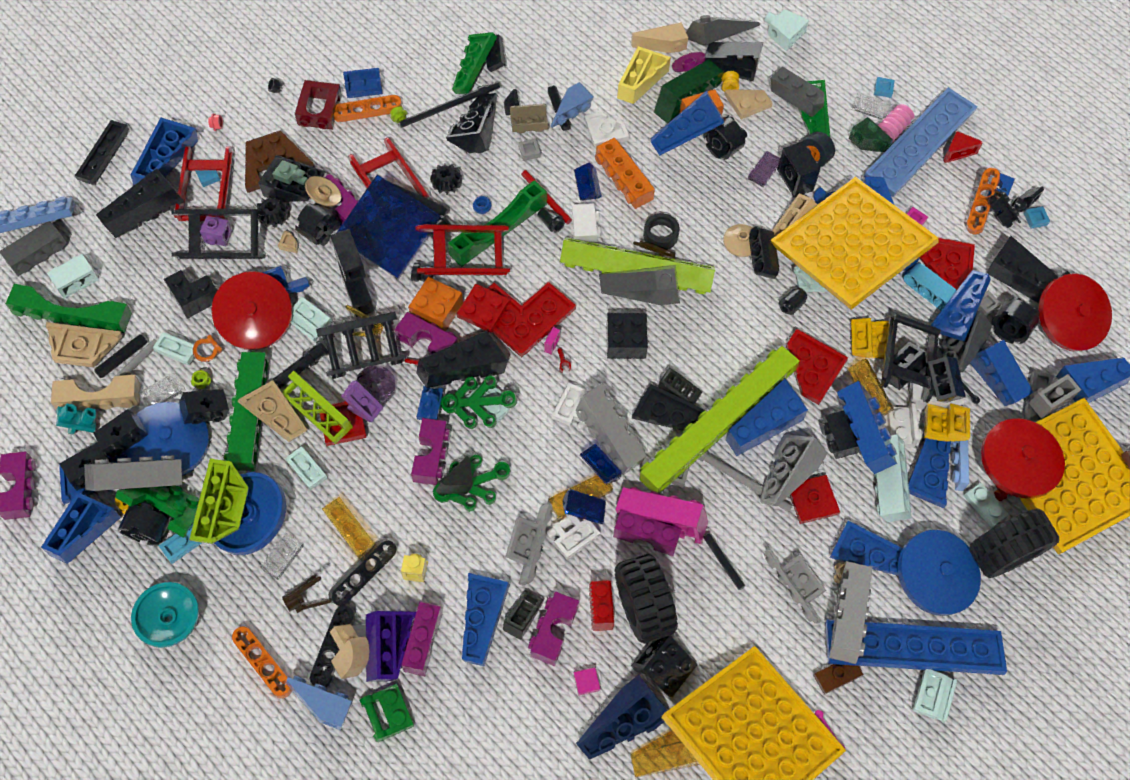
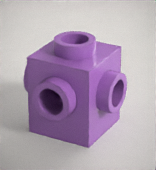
M206 216L204 223H201L200 233L207 244L226 246L232 229L228 220L220 217Z

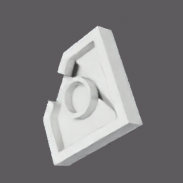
M603 112L584 116L594 148L614 137L619 143L629 141V134L623 121L618 119L615 121Z

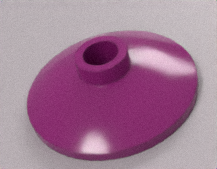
M692 52L683 55L673 62L672 69L675 72H687L702 64L706 59L703 52Z

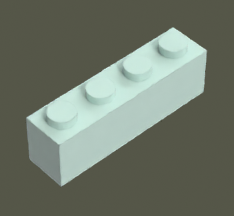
M898 434L891 435L892 438L889 439L897 452V455H895L897 464L875 474L877 478L875 491L879 497L877 512L886 522L912 518L905 444Z

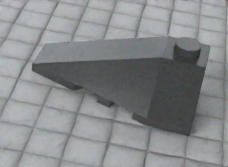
M703 15L700 16V19L692 22L686 34L688 40L707 45L758 27L760 22L748 19Z
M676 265L599 274L602 294L656 305L680 303Z
M982 310L977 311L965 341L943 335L942 347L944 348V354L942 357L957 358L960 373L964 372L988 340L992 324Z

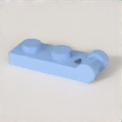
M968 440L951 441V447L954 448L951 458L952 464H954L952 482L955 483V490L964 491L969 484Z

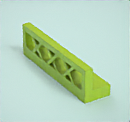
M295 371L288 376L292 383L282 391L286 400L334 444L353 428L345 416ZM297 387L300 390V397L291 398L289 394ZM313 401V409L304 410V402ZM326 413L327 421L317 422V414ZM339 425L342 429L335 436H332L330 434V426Z

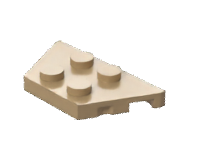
M46 322L49 344L52 349L51 355L55 363L94 368L123 337L121 331Z

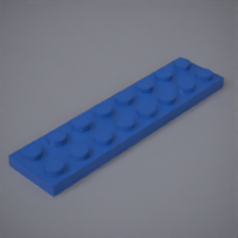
M826 620L825 623L828 664L917 670L931 669L934 671L1005 675L1007 673L1001 631L865 622L867 631L865 638L862 637V642L865 643L864 654L859 656L857 663L854 664L829 658L834 620Z

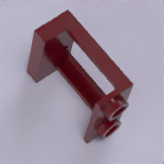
M304 80L295 110L297 125L333 130L332 117L337 101H341L342 98L340 84ZM309 98L325 99L324 109L317 114L309 113L306 110Z

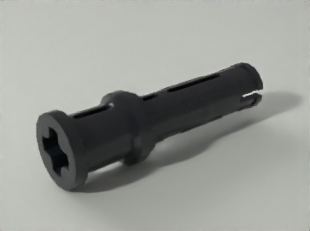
M319 340L310 350L302 352V357L272 379L279 389L291 381L288 376L293 371L299 375L309 366H315L316 362L323 356L329 355L328 350Z

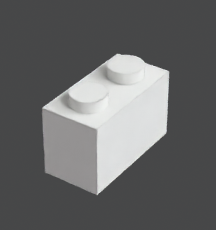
M594 204L572 205L571 216L574 239L597 243V238H601L600 226L597 227L596 222H599V211H595Z

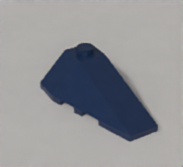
M638 674L620 689L576 744L590 760L614 749L618 743L625 740L628 742L634 740V736L640 733L654 731L665 722L662 719V715L667 709Z

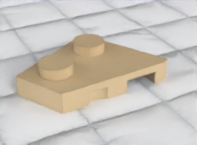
M725 90L724 96L740 119L771 108L773 103L764 90Z

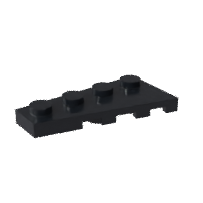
M650 384L634 411L632 419L684 431L690 423H696L700 414L705 410Z

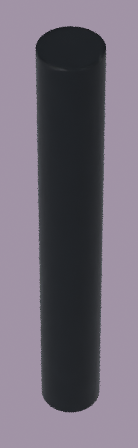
M710 533L705 535L703 539L737 589H743L746 585Z

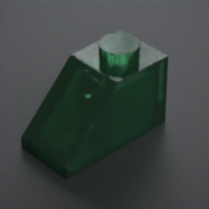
M869 117L852 127L849 136L854 145L860 150L885 153L893 142V139Z

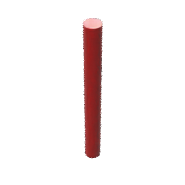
M527 170L521 173V176L529 184L535 180ZM547 193V204L556 214L563 217L567 225L570 224L572 219Z

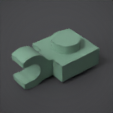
M283 160L272 173L274 179L287 184L296 181L304 185L308 180L307 177L303 176L305 171L299 169L297 165Z

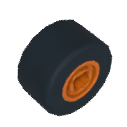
M814 132L803 140L820 167L828 163L835 155L834 142L823 132Z

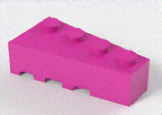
M635 487L630 489L622 488L615 509L618 516L620 510H624L680 528L682 530L679 538L685 539V536L695 538V543L701 545L708 526L705 508L700 502L696 500L685 501L676 496L666 497L653 491L650 493L643 492Z

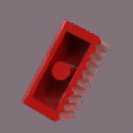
M591 581L589 584L592 630H613L615 622L611 581Z

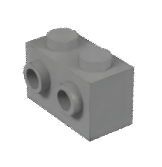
M1067 374L1059 380L1058 378L1052 380L1047 385V388L1043 389L1041 387L1032 394L1034 398L1029 404L1042 419L1072 400L1081 389Z

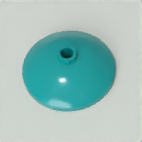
M174 582L156 584L145 590L136 600L131 613L132 628L137 637L147 645L158 648L174 646L185 640L194 630L199 618V605L194 594L181 584ZM172 616V620L166 622V618Z

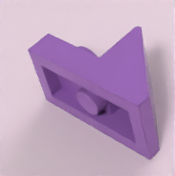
M352 381L341 395L349 404L347 409L368 422H373L383 408L358 381Z

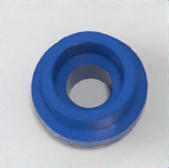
M479 196L473 202V209L478 214H486L491 210V202L487 197Z

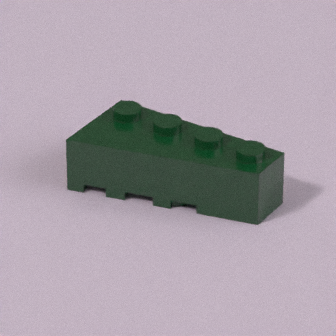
M708 59L662 85L654 113L668 124L680 114L682 99L717 88L722 82L721 78L724 71Z

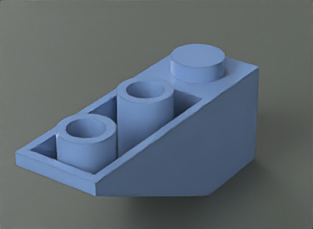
M580 82L569 87L565 92L551 123L552 128L564 124L568 119L575 118L582 111L586 112L591 107L590 103L594 96Z
M294 676L293 679L287 678L289 688L319 723L341 730L352 702L348 700L349 696L340 692H336V694L329 693L326 687L315 684L313 687L306 684V680L298 676Z

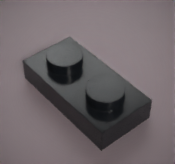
M499 34L496 35L497 38L486 59L487 69L490 72L505 66L503 38Z

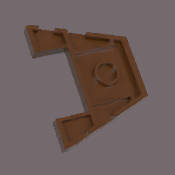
M281 130L246 141V191L250 193L260 189L258 173L267 170L276 155L308 166L315 167V165Z

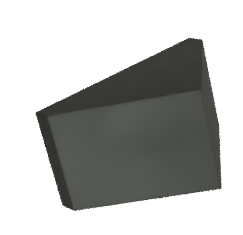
M468 456L440 483L436 492L439 494H467L470 491L473 481L471 463Z

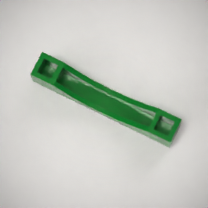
M535 180L519 191L517 196L499 215L485 225L509 226V230L502 233V237L547 205V191ZM462 232L448 242L449 255L463 267L494 244V233Z
M19 284L13 285L5 303L11 313L21 317L25 315L36 320L47 319L54 323L63 322L73 326L80 325L89 328L121 331V333H125L132 315L127 304L109 300L82 308L59 306L45 300L33 287Z

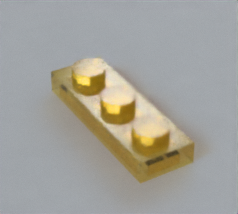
M864 358L848 369L854 381H859L872 397L878 399L881 405L879 412L883 416L894 410L868 359Z
M602 472L548 498V502L552 504L556 517L560 518L570 511L573 512L612 493L613 488Z
M340 497L322 508L324 514L358 559L375 545Z

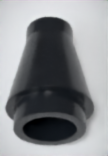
M541 208L538 212V217L551 232L557 233L564 227L565 222L562 216L546 208Z

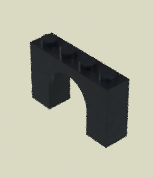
M350 229L330 235L342 281L355 316L359 317L374 312L372 299L364 281L366 277L364 266Z

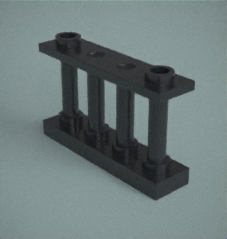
M390 312L316 329L317 336H322L326 342L332 371L326 372L327 376L331 375L332 379L343 377V372L390 362L391 366L403 363L402 359H405L406 356L405 354L399 355L392 327L394 324L393 320H397L396 313ZM379 323L385 328L391 354L390 358L379 360L372 330L374 325ZM361 327L362 331H365L372 361L364 364L359 362L353 337L354 329ZM339 332L345 335L352 366L342 369L339 366L333 340L335 337L334 333Z

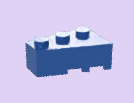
M1125 358L1065 365L1056 375V378L1059 380L1068 374L1081 389L1073 400L1077 402L1085 398L1088 403H1091L1126 385L1130 381V364Z

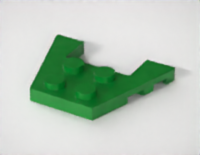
M176 485L119 489L115 498L130 507L145 501L174 519L169 522L167 529L183 538L193 526L199 503L198 497L186 493L181 487Z

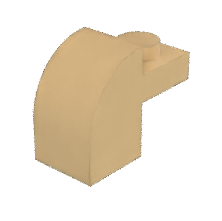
M351 624L335 626L330 633L340 651L331 662L341 679L358 676L369 660L370 649L366 636L358 637Z

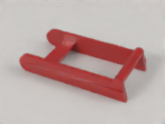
M387 137L384 138V143L389 152L359 165L353 154L348 155L350 165L386 219L390 220L413 208L404 204L390 211L366 174L396 161L417 193L427 199L429 195L394 144Z
M226 146L224 160H192L191 147H185L178 194L184 200V203L180 205L176 203L175 210L184 209L189 173L195 170L222 171L217 209H226L233 157L231 146ZM174 215V218H177L178 221H188V216ZM201 216V221H204L206 216ZM209 216V217H220V218H222V219L225 220V216Z
M437 224L416 226V231L433 232L434 268H418L417 273L424 275L506 276L510 272V268H503L502 233L508 231L509 226ZM445 232L494 233L495 268H446Z

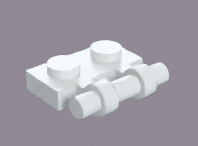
M568 383L552 414V419L571 426L573 420L578 422L576 429L583 432L587 425L577 417L576 408L582 396L587 393V390Z
M579 508L574 512L570 511L565 515L566 518L559 523L555 522L552 524L551 528L547 531L549 539L555 535L559 537L554 541V545L566 560L600 536V532L588 517L582 522L579 521L578 518L583 516ZM570 524L574 526L571 530H569L566 533L563 530Z

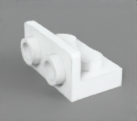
M911 403L909 408L888 407L887 409L888 431L891 435L898 434L904 441L905 447L914 448L917 442L921 440L922 432L921 428H918L920 413L919 410H916V403Z

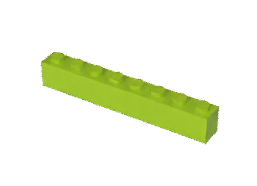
M568 237L563 240L560 262L564 263L566 267L575 268L576 265L583 267L585 271L593 272L595 269L600 270L601 273L676 265L679 290L687 291L689 288L694 289L699 294L711 292L716 268Z

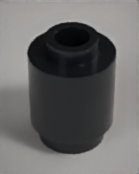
M799 287L789 291L779 302L781 311L789 315L796 313L806 303L807 293Z

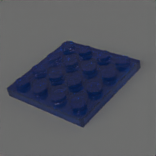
M377 174L337 232L350 229L358 253L399 280L431 233L416 231V226L437 224L441 216Z

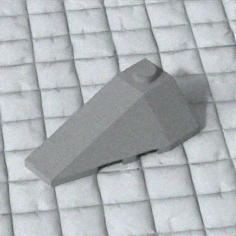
M784 435L774 453L776 459L769 469L771 476L765 482L760 499L762 504L778 506L818 470L828 453L816 438Z

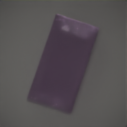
M766 151L748 175V179L764 187L777 170L780 158Z

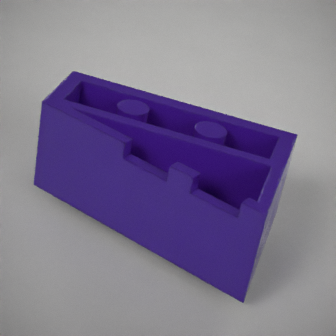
M374 611L366 614V638L370 649L369 660L366 665V682H388L398 679L405 654L404 649L407 639L410 637V628L416 612Z

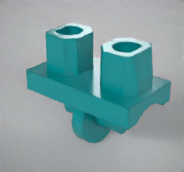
M68 403L64 407H57L56 426L68 428V434L73 435L76 430L94 433L96 430L95 409L86 408L84 411H79L75 405Z

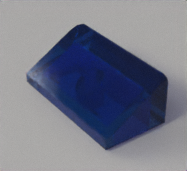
M589 162L574 169L580 200L601 198L596 168Z
M596 443L580 453V457L606 485L621 478V470Z
M572 489L566 492L562 500L565 514L598 524L604 523L606 507L604 499Z

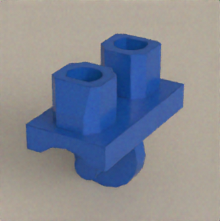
M423 386L416 416L417 420H422V418L438 420L444 393L443 388L433 389Z

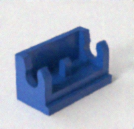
M379 68L343 72L347 98L383 94Z

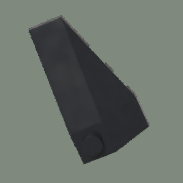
M490 93L484 97H477L469 106V111L459 117L460 121L458 124H453L450 127L446 136L447 141L468 153L486 152L491 141L497 94Z

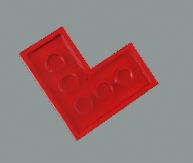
M549 282L523 305L515 301L496 283H492L487 288L510 299L508 307L492 332L521 358L547 336L553 327L556 328L576 310V305Z

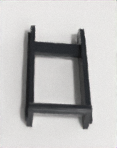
M179 209L171 211V215L188 216L189 252L171 253L172 257L179 259L266 258L265 254L258 253V216H265V212L262 209ZM201 216H251V253H201Z
M899 314L890 317L881 387L886 388L892 375L923 386V402L929 403L933 396L934 386L928 362L937 359L938 339L941 329ZM898 323L930 334L925 375L893 364Z

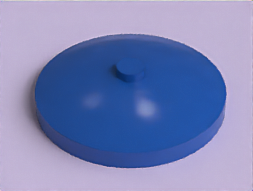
M156 403L136 414L148 435L125 451L126 457L131 458V462H138L139 457H153V461L161 460V456H174V460L181 459L182 476L194 470L202 462L209 447L207 425L205 422L200 424H184L179 403Z
M258 472L240 474L249 488L240 528L214 543L227 553L248 555L259 551L274 539L284 522L287 507L284 491L275 480Z
M928 530L912 537L902 548L898 559L899 580L908 598L921 610L937 616L953 615L968 608L976 599L981 585L980 567L969 551L970 547L956 535L943 530Z

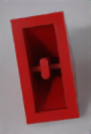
M956 131L943 161L948 163L976 155L983 143L979 139Z

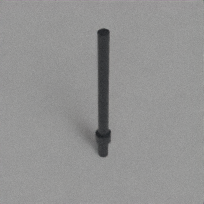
M496 81L486 86H479L477 90L399 121V124L403 128L476 97H484L489 92L500 88V85Z

